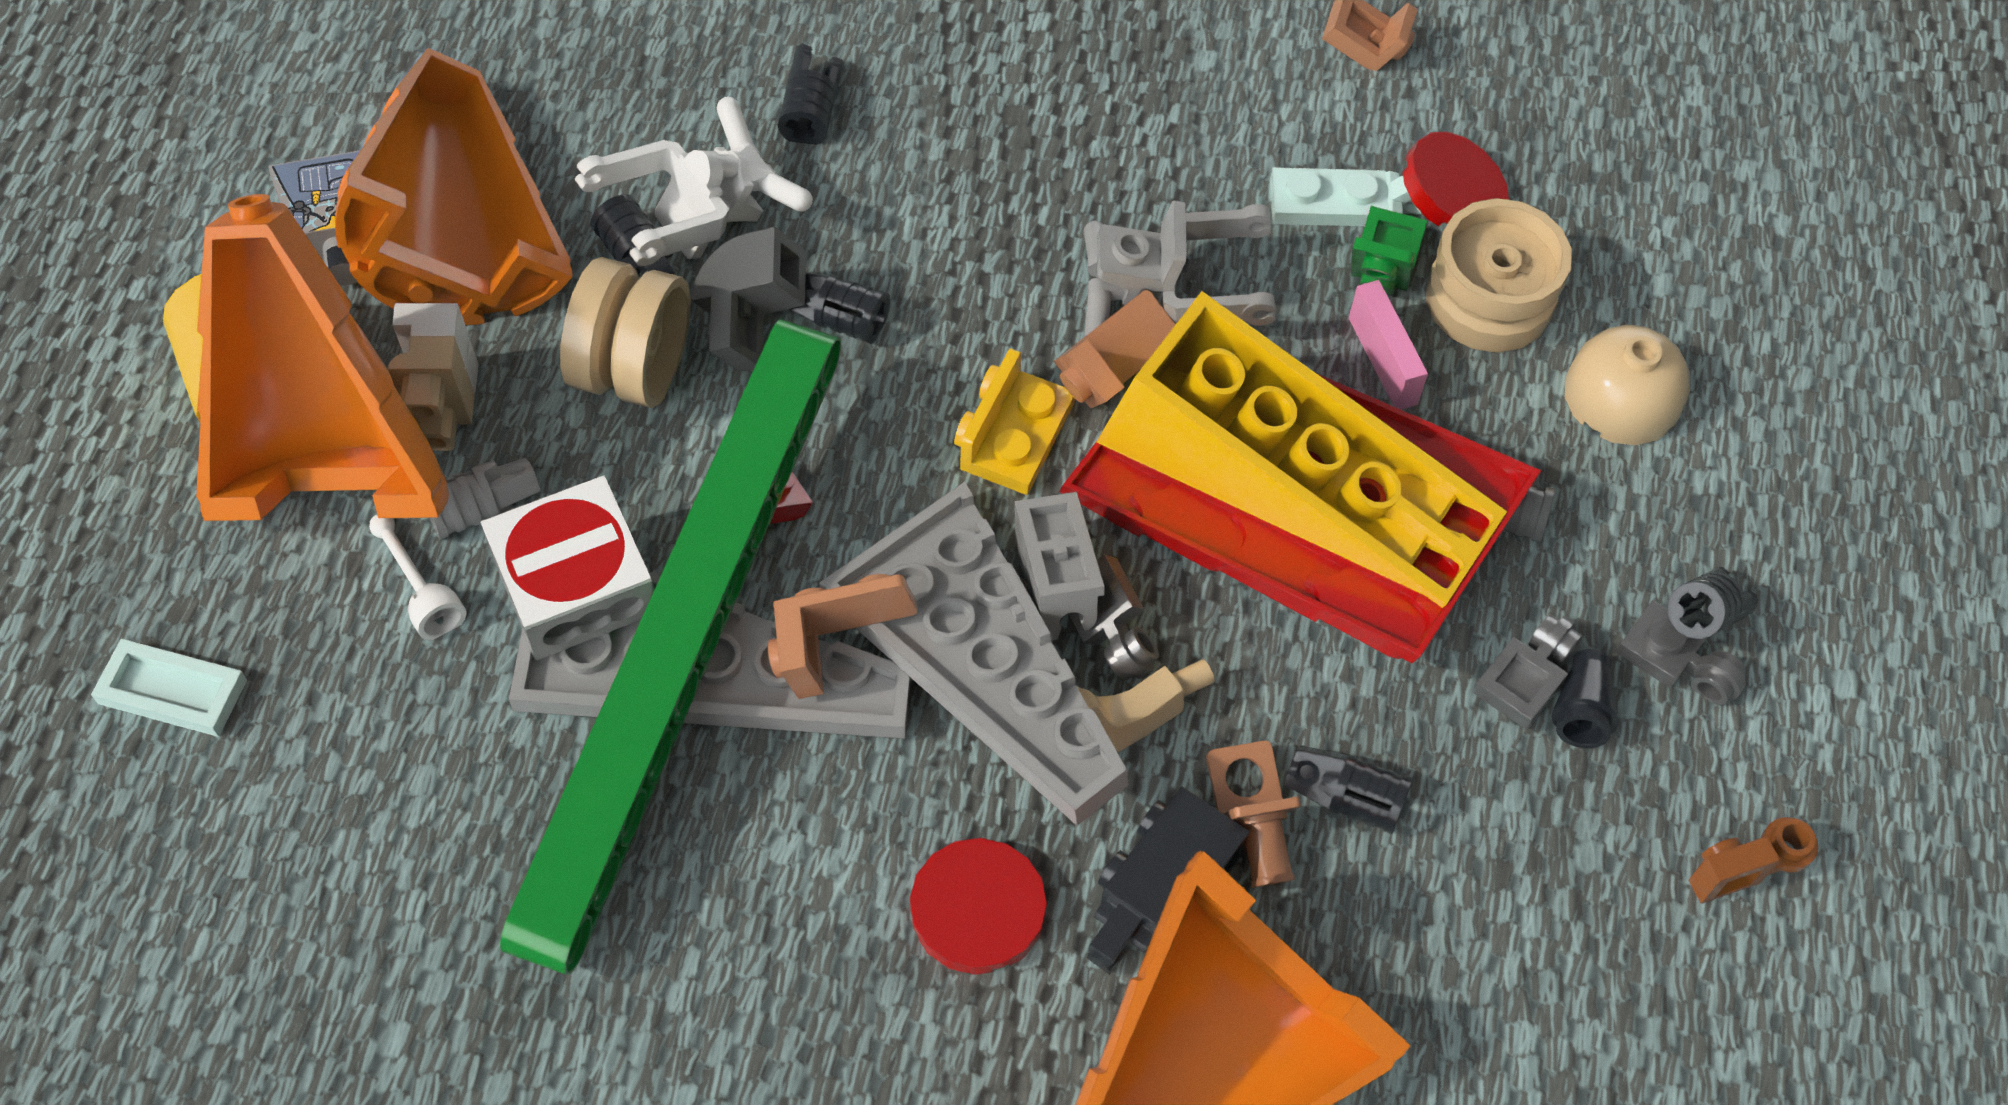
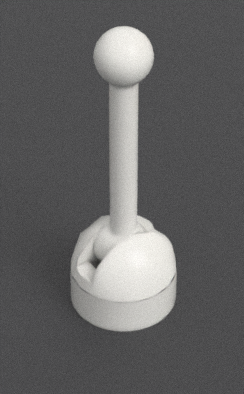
M375 515L369 524L370 531L374 536L383 538L416 591L410 598L408 613L419 635L423 639L434 640L462 625L466 618V609L456 593L448 586L442 584H426L394 533V519L378 518V515ZM443 616L444 620L442 624H438L434 621Z

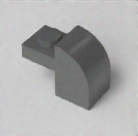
M776 227L743 234L722 244L705 261L693 286L691 301L710 314V321L707 325L709 352L738 371H753L763 350L764 314L805 305L806 251Z

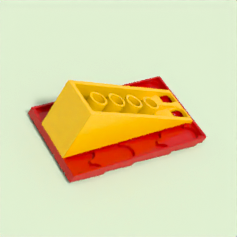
M1201 291L1134 377L1096 443L1068 477L1059 492L1062 494L1077 492L1081 505L1138 537L1143 534L1208 570L1225 573L1314 622L1320 619L1391 658L1404 659L1413 664L1421 657L1541 470L1315 373Z

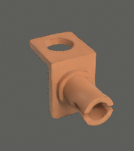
M1258 741L1210 750L1206 755L1216 809L1250 831L1246 842V850L1253 879L1251 881L1252 888L1295 880L1290 865L1282 820L1288 819V813L1300 808L1301 802L1299 796L1282 798L1271 743L1269 741ZM1247 759L1254 762L1260 768L1262 785L1255 795L1241 797L1229 789L1226 782V771L1233 761Z

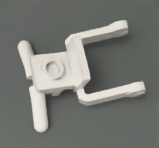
M724 97L717 104V112L731 148L729 151L724 147H715L714 151L694 150L686 153L679 143L662 140L604 157L598 155L588 156L577 164V168L582 174L577 175L575 181L584 192H594L608 185L665 170L671 175L670 183L655 209V216L663 227L643 230L632 238V242L636 247L631 249L630 255L637 265L648 266L663 256L682 251L688 259L700 258L709 242L721 238L727 222L758 221L763 210L750 194L751 191H761L763 194L799 212L806 211L811 207L813 198L807 189L777 175L773 168L764 162L761 153L753 144L740 105L736 99Z

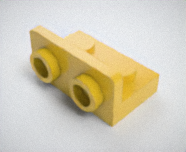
M1009 348L1000 367L991 365L987 370L979 393V398L982 400L975 413L966 411L956 431L954 444L961 447L960 470L1028 495L1075 403V398L1066 387L1021 371L1022 352Z

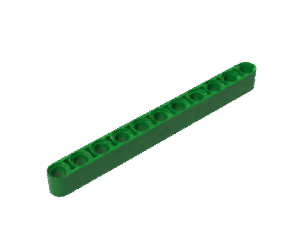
M779 319L772 328L511 907L501 935V952L565 975H570L579 964L833 379L841 352L840 337L783 319Z

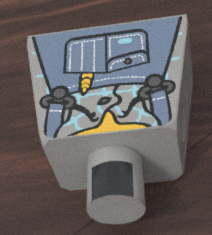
M361 150L269 165V173L279 202L288 207L339 285L348 286L357 283L349 272V262L342 249L338 248L335 213L341 180Z

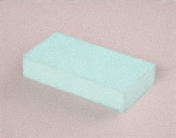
M120 639L91 695L97 704L219 737L247 679L241 670Z

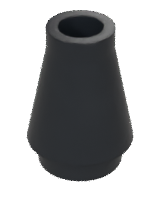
M1584 649L1574 654L1571 669L1551 714L1552 722L1556 726L1559 738L1575 747L1595 748L1602 746L1609 740L1610 734L1618 727V715L1611 677L1612 661L1602 651Z

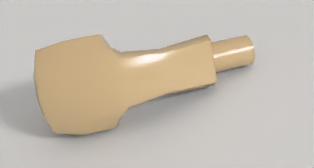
M1202 659L1174 673H1171L1166 666H1163L1132 689L1116 695L1098 697L1089 690L1077 688L1089 709H1093L1118 753L1183 712L1184 697L1214 683V675L1208 663Z

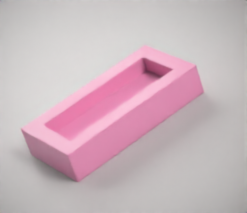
M1377 280L1358 285L1350 310L1349 320L1393 406L1402 410L1418 405L1428 372L1380 281Z

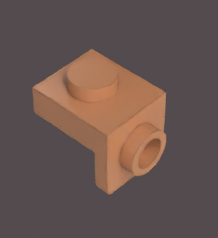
M1334 0L1322 40L1366 69L1378 71L1392 58L1394 60L1402 58L1411 47L1415 38L1412 26L1418 9L1407 3L1390 18L1364 0Z

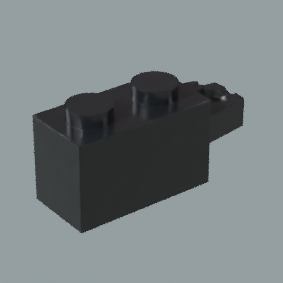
M1183 786L1180 787L1168 804L1161 800L1155 802L1138 827L1137 834L1142 836L1141 840L1129 855L1122 850L1118 851L1107 864L1099 878L1098 884L1103 887L1101 905L1096 910L1094 918L1104 925L1090 943L1087 959L1110 975L1133 945L1146 953L1176 877L1184 872L1187 863L1199 851H1205L1229 874L1243 855L1250 831Z

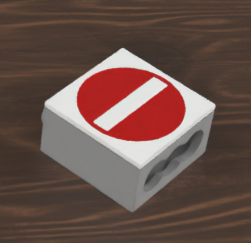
M605 475L480 521L491 554L536 661L642 619L654 592L652 580Z

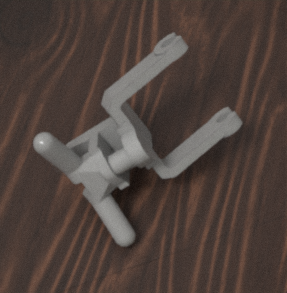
M1173 200L1162 221L1161 233L1106 225L1099 221L1087 223L1083 233L1088 256V273L1096 278L1088 282L1084 337L1110 317L1111 301L1122 300V305H1125L1144 290H1149L1176 324L1196 299L1177 298L1176 281L1186 262V241L1235 237L1260 238L1267 236L1271 233L1270 208L1261 204H1253L1239 210L1186 213L1185 202ZM1256 292L1249 295L1211 297L1244 322L1251 325L1263 326L1275 321L1273 294Z

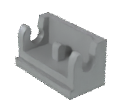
M1077 492L1015 501V545L1025 587L1050 632L1051 640L1058 639L1062 628L1060 619L1068 613H1080L1079 617L1084 631L1090 630L1097 620L1098 596L1104 595V584Z

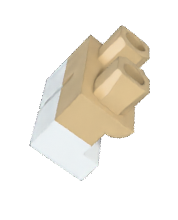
M395 303L392 325L403 353L395 356L389 362L387 369L397 392L418 423L432 450H453L457 425L472 424L479 365L470 337H468V331L458 303Z

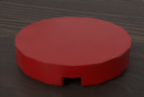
M1448 131L1431 132L1418 140L1407 152L1405 160L1407 159V167L1403 170L1405 188L1418 210L1427 220L1438 227L1444 222L1448 224L1455 213L1474 202L1496 198L1509 200L1508 186L1497 164L1482 148L1466 137Z
M985 838L955 841L933 853L916 874L910 895L913 929L917 933L918 939L927 954L949 969L973 975L991 973L993 969L1003 968L1008 964L1011 966L1023 959L1040 938L1047 907L1042 878L1030 860L1006 843Z

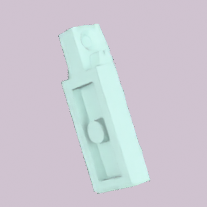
M1272 168L1270 184L1273 224L1365 226L1371 206L1401 214H1422L1413 204L1405 188L1403 176L1400 177V174L1396 172H1386V170Z

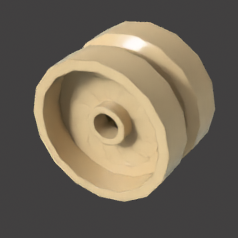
M1496 198L1468 205L1455 213L1445 227L1438 245L1437 258L1432 265L1427 280L1426 304L1433 321L1451 339L1474 350L1501 353L1524 348L1541 337L1553 316L1558 303V297L1571 271L1572 248L1563 229L1545 212L1524 202Z
M604 257L593 259L582 272L575 286L564 319L560 344V368L564 383L571 388L597 395L609 391L614 386L616 396L622 401L648 408L659 405L666 396L686 345L691 306L689 285L686 280L681 276L656 270L644 273L639 279L637 271L631 264Z

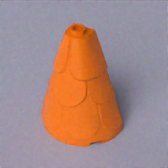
M427 48L393 91L383 109L382 116L374 124L363 148L348 167L338 190L335 213V231L338 248L342 249L349 262V272L369 294L394 309L395 303H458L465 325L485 324L484 314L511 310L516 317L531 311L556 295L573 277L570 266L571 259L540 199L541 194L514 145L516 139L479 70Z
M266 194L247 195L232 200L228 203L229 212L207 225L204 232L197 332L203 337L197 405L201 419L196 494L200 502L203 520H262L291 491L377 490L372 497L378 518H438L445 509L449 498L446 477L421 428L394 387L391 375L385 364L350 314L351 301L285 204L271 202L269 195Z
M1199 851L1187 863L1184 872L1176 877L1138 974L1129 981L1099 1065L1088 1070L1075 1105H1333L1390 1071L1395 1061L1401 1058L1411 1045L1361 998L1333 989L1250 910L1256 899L1205 851Z

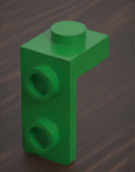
M1371 206L1362 237H1356L1353 245L1351 276L1361 278L1359 285L1379 280L1387 295L1393 294L1395 288L1407 291L1428 220Z

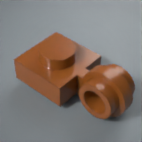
M1790 817L1778 818L1767 826L1760 839L1741 844L1739 838L1735 837L1723 840L1706 849L1701 854L1704 861L1689 878V882L1700 903L1703 904L1760 884L1767 875L1779 871L1790 873L1802 871L1817 856V837L1813 829L1800 819ZM1784 841L1790 843L1794 849L1787 846Z

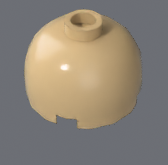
M1627 324L1601 331L1584 343L1565 377V399L1573 416L1582 425L1586 422L1592 429L1601 432L1600 437L1612 443L1639 445L1657 441L1667 434L1670 428L1676 425L1690 393V371L1679 348L1664 334L1645 326Z

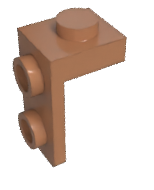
M1144 290L1053 362L1060 369V379L1069 393L1080 403L1085 402L1090 408L1107 402L1124 388L1123 383L1141 370L1176 324L1149 290Z
M873 574L860 579L855 584L832 589L808 588L799 591L794 597L773 601L777 638L768 641V654L772 671L776 678L784 677L798 699L824 694L818 636L916 615V599L904 576L900 574L892 576Z

